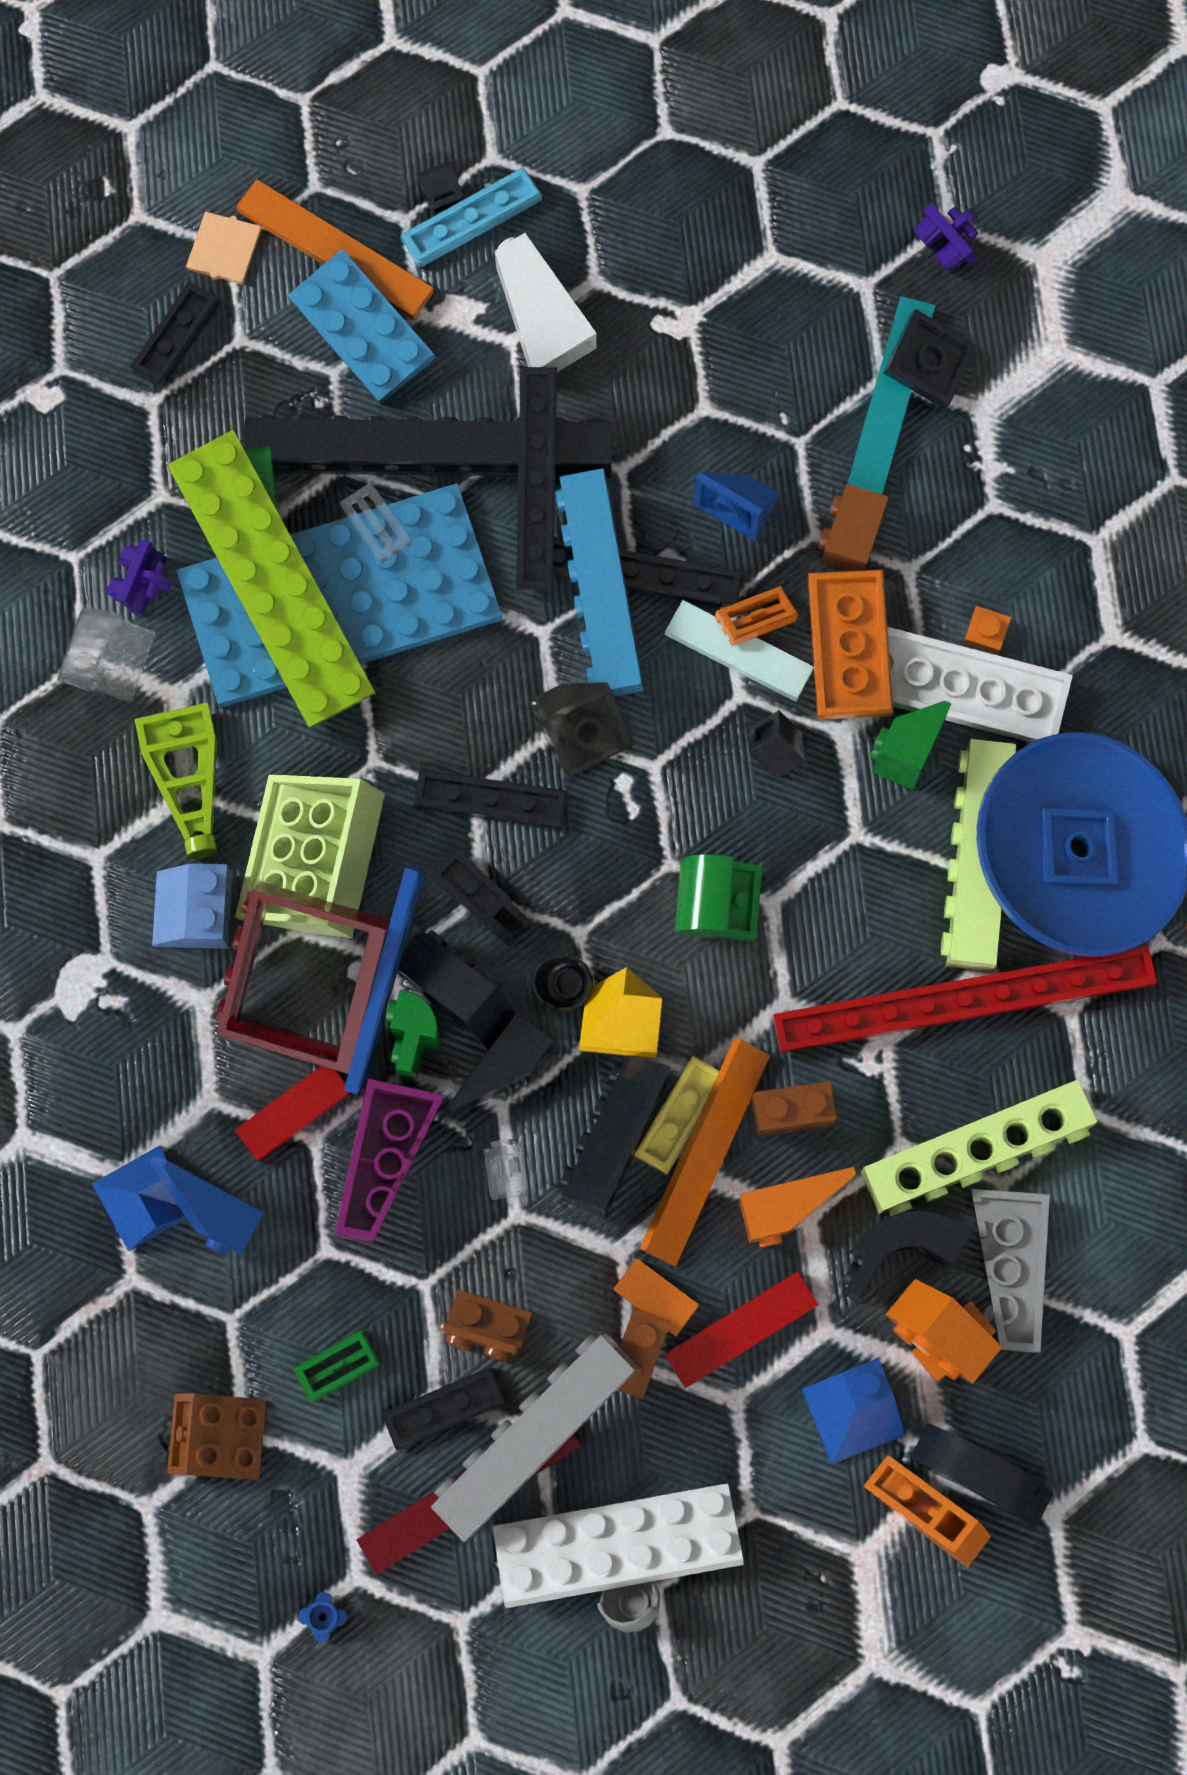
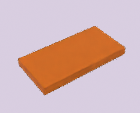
M883 570L809 573L808 589L817 720L892 716L893 698Z

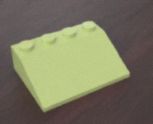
M269 775L235 918L245 921L246 914L241 913L242 904L246 900L247 892H252V889L261 882L359 910L385 793L362 779ZM268 903L263 923L264 925L311 934L347 938L353 937L355 929Z

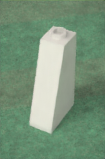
M526 233L517 238L510 237L503 241L498 249L495 250L496 269L528 367H557V372L595 350L597 348L595 330Z

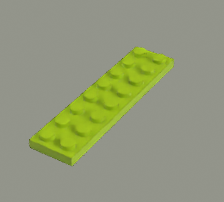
M234 430L167 464L308 727L311 729L376 694Z

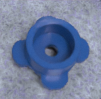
M321 1592L317 1594L316 1601L309 1608H303L300 1611L299 1621L301 1624L307 1625L314 1632L315 1640L325 1642L330 1638V1633L337 1626H342L346 1623L347 1613L345 1610L338 1609L335 1606L329 1593ZM321 1613H325L327 1615L325 1621H321L319 1619V1615Z

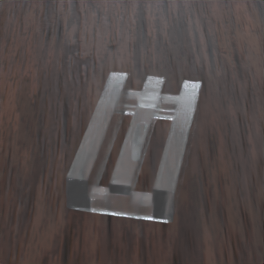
M369 483L340 502L342 509L380 564L386 562L387 557L390 555L395 556L400 553L399 550L403 547L408 548L412 545L411 539L372 483ZM365 496H370L399 538L398 540L392 541L363 499ZM354 503H357L386 545L384 549H381L352 507Z

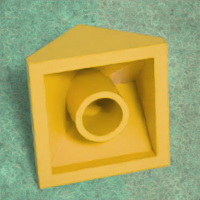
M627 967L592 986L591 995L585 1001L579 1051L656 1058L662 997Z

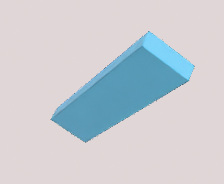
M522 167L401 234V240L418 267L421 268L542 201V194L525 168Z

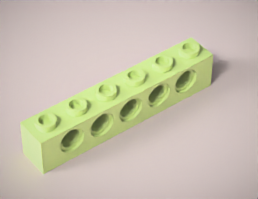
M1077 1079L865 1166L861 1174L878 1214L889 1211L890 1216L911 1210L912 1205L910 1202L925 1197L926 1202H931L947 1195L946 1187L958 1182L961 1183L962 1188L975 1184L984 1179L982 1172L996 1167L998 1173L1009 1170L1019 1165L1017 1158L1031 1153L1033 1158H1037L1055 1150L1053 1143L1067 1138L1068 1143L1071 1144L1090 1136L1088 1129L1094 1126L1097 1120ZM1043 1113H1053L1058 1117L1060 1121L1059 1130L1050 1131L1044 1127L1042 1123ZM1007 1128H1019L1025 1136L1024 1144L1020 1146L1011 1144L1006 1137ZM979 1141L986 1144L990 1152L989 1158L987 1160L976 1159L970 1150L971 1143ZM946 1156L950 1158L954 1164V1172L950 1175L939 1173L935 1168L936 1157ZM907 1170L915 1173L919 1180L918 1188L908 1190L902 1187L899 1182L900 1172Z

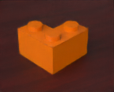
M914 1279L885 1314L896 1325L893 1332L910 1346L914 1344L928 1356H931L933 1353L940 1360L936 1366L954 1381L959 1376L973 1384L1002 1349V1346L954 1298L917 1279Z

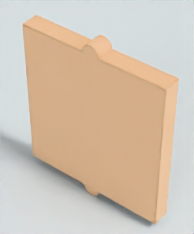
M205 212L186 269L211 276L214 281L219 278L243 285L262 231L261 226L239 221L236 216L228 218Z

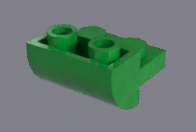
M704 854L682 858L680 863L675 933L709 939L717 936L747 942L756 940L762 866L733 861L734 857Z
M399 990L397 1000H390L386 1014V1022H389V1029H391L396 1040L391 1063H394V1069H396L402 1082L416 1085L425 1048L440 1051L441 1035L434 1013L429 1005L419 996Z

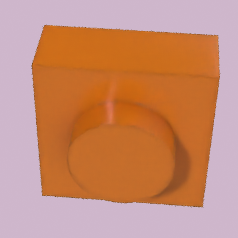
M976 606L963 644L999 655L1011 617Z

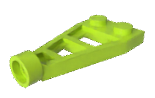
M208 702L134 719L141 754L185 839L187 857L190 859H201L214 855L217 852L213 836L217 738ZM195 747L198 750V768L196 773L182 778L173 777L165 763V755L169 752ZM200 786L202 793L201 810L184 813L177 798V791ZM196 832L204 833L203 835L193 836Z

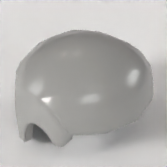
M654 1581L601 1591L600 1602L597 1603V1606L611 1627L625 1633L640 1632L650 1626L656 1618L660 1605V1592Z

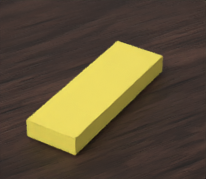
M692 1056L636 1150L635 1157L662 1173L669 1174L693 1131L719 1070Z

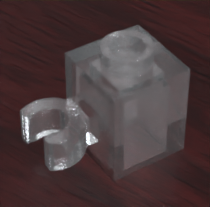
M514 1139L491 1142L492 1148L484 1149L491 1200L530 1195L523 1144L515 1145Z

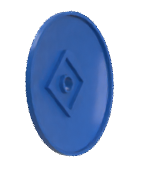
M1082 732L1054 734L1036 740L1013 754L1003 763L988 784L981 801L977 820L976 841L981 869L986 883L999 906L1026 934L1038 942L1064 953L1087 957L1109 956L1128 951L1147 942L1158 934L1176 914L1187 892V817L1179 798L1167 779L1150 761L1137 751L1121 742L1097 734ZM1072 839H1078L1084 844V857H1078L1072 852Z

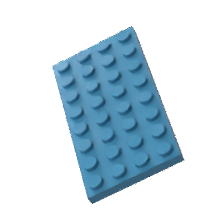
M457 483L290 535L360 665L502 620V614ZM218 558L176 570L219 708L287 688Z

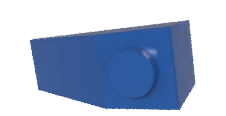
M153 1156L150 1161L151 1165L195 1232L208 1238L205 1246L225 1256L228 1250L242 1255L264 1212L168 1160Z

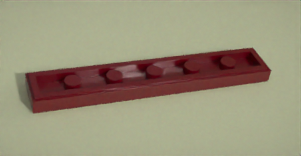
M573 1434L532 1477L579 1449L581 1445ZM462 1474L455 1477L454 1479L457 1480ZM435 1491L356 1539L376 1575L451 1529L431 1508L439 1499L434 1493Z

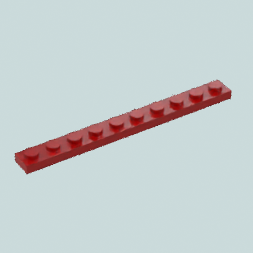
M1144 946L1109 956L1078 958L773 1014L772 1017L779 1052L782 1054L1154 986L1157 980L1149 946Z

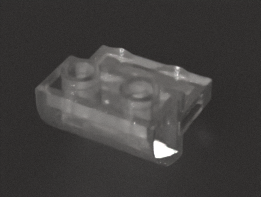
M84 608L79 613L57 680L89 692L96 690L131 703L134 699L156 632L123 620V615L102 609Z

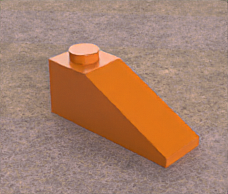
M854 1167L741 1193L738 1199L749 1244L759 1242L760 1248L782 1243L781 1236L788 1235L856 1175Z
M889 1455L884 1458L864 1485L869 1492L966 1568L969 1567L991 1537L978 1520Z

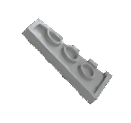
M971 1189L998 1338L1002 1346L1001 1350L1041 1353L1050 1195Z

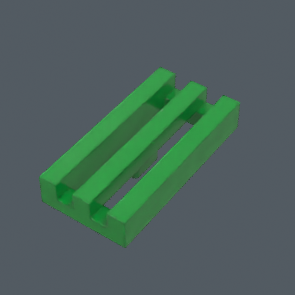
M360 1330L299 1364L293 1370L307 1397L313 1404L381 1366V1363L364 1331ZM358 1342L362 1345L363 1348L307 1379L304 1372ZM365 1356L370 1360L314 1392L312 1386Z

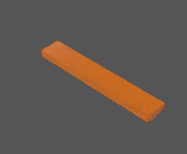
M257 179L236 206L238 213L322 265L343 249L393 308L413 321L434 293L433 287Z
M734 1038L639 1249L669 1265H677L770 1055L742 1039Z

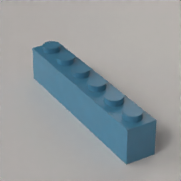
M604 469L561 476V489L555 490L559 512L566 511L568 524L561 525L565 547L572 546L574 560L568 561V569L571 582H578L580 595L574 596L577 617H584L586 631L580 632L584 654H591L593 667L586 668L590 690L597 689L600 699L644 691V685Z

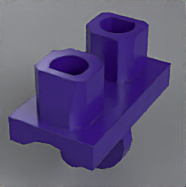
M932 203L923 210L927 216L915 228V234L927 248L941 235L947 239L949 243L935 257L948 272L960 266L964 261L970 266L978 258L960 235L964 233L970 240L978 235L977 230L972 226L977 219V214L972 209L962 214L956 207H953L947 213L954 221L950 225Z
M143 539L140 540L138 546H124L120 556V564L128 569L124 579L117 577L111 579L106 590L111 598L123 604L133 614L143 616L149 600H154L157 590L169 591L172 584L169 579L164 577L167 565L164 563L167 557L157 551L150 541Z

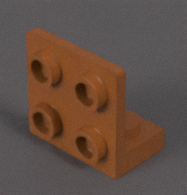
M457 1289L447 1324H441L440 1332L447 1337L446 1342L450 1346L471 1351L472 1345L485 1349L484 1354L486 1357L508 1363L510 1357L519 1359L532 1318V1312Z
M196 1393L175 1394L167 1474L259 1479L266 1401L264 1399Z

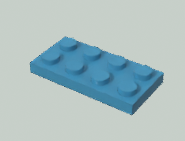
M343 249L287 295L380 405L436 358L433 352Z

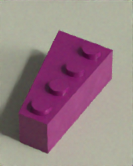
M368 1079L333 1237L366 1244L373 1243L445 1095Z

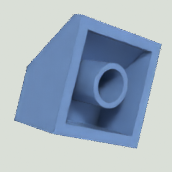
M185 864L157 871L153 947L229 949L233 874L227 864Z

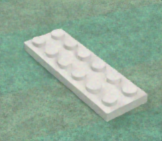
M887 627L893 707L913 712L945 700L952 703L946 716V721L1030 743L1059 733L1073 675Z
M728 1483L493 1526L505 1608L744 1565Z

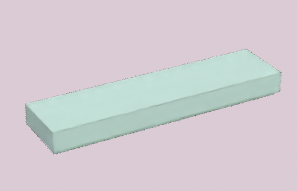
M682 600L665 631L666 636L797 702L814 670L813 666L758 638L750 639L732 647L729 643V635L723 633V625L721 622L717 623L714 618L715 616Z

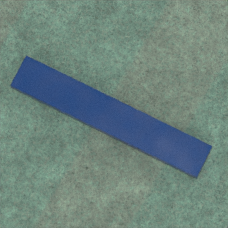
M411 864L404 869L344 1088L345 1091L354 1094L360 1093L367 1085L424 878L425 870L423 867Z

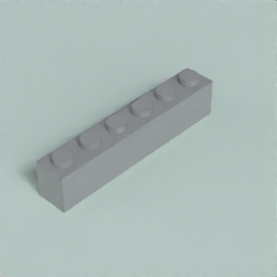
M607 1333L600 1335L598 1338L591 1334L575 1350L579 1357L569 1367L562 1363L547 1378L552 1385L542 1395L537 1391L533 1392L519 1406L523 1414L513 1424L508 1419L503 1422L491 1435L495 1442L485 1452L479 1447L462 1464L467 1470L457 1480L450 1476L434 1492L439 1499L431 1508L463 1542L470 1539L640 1368Z

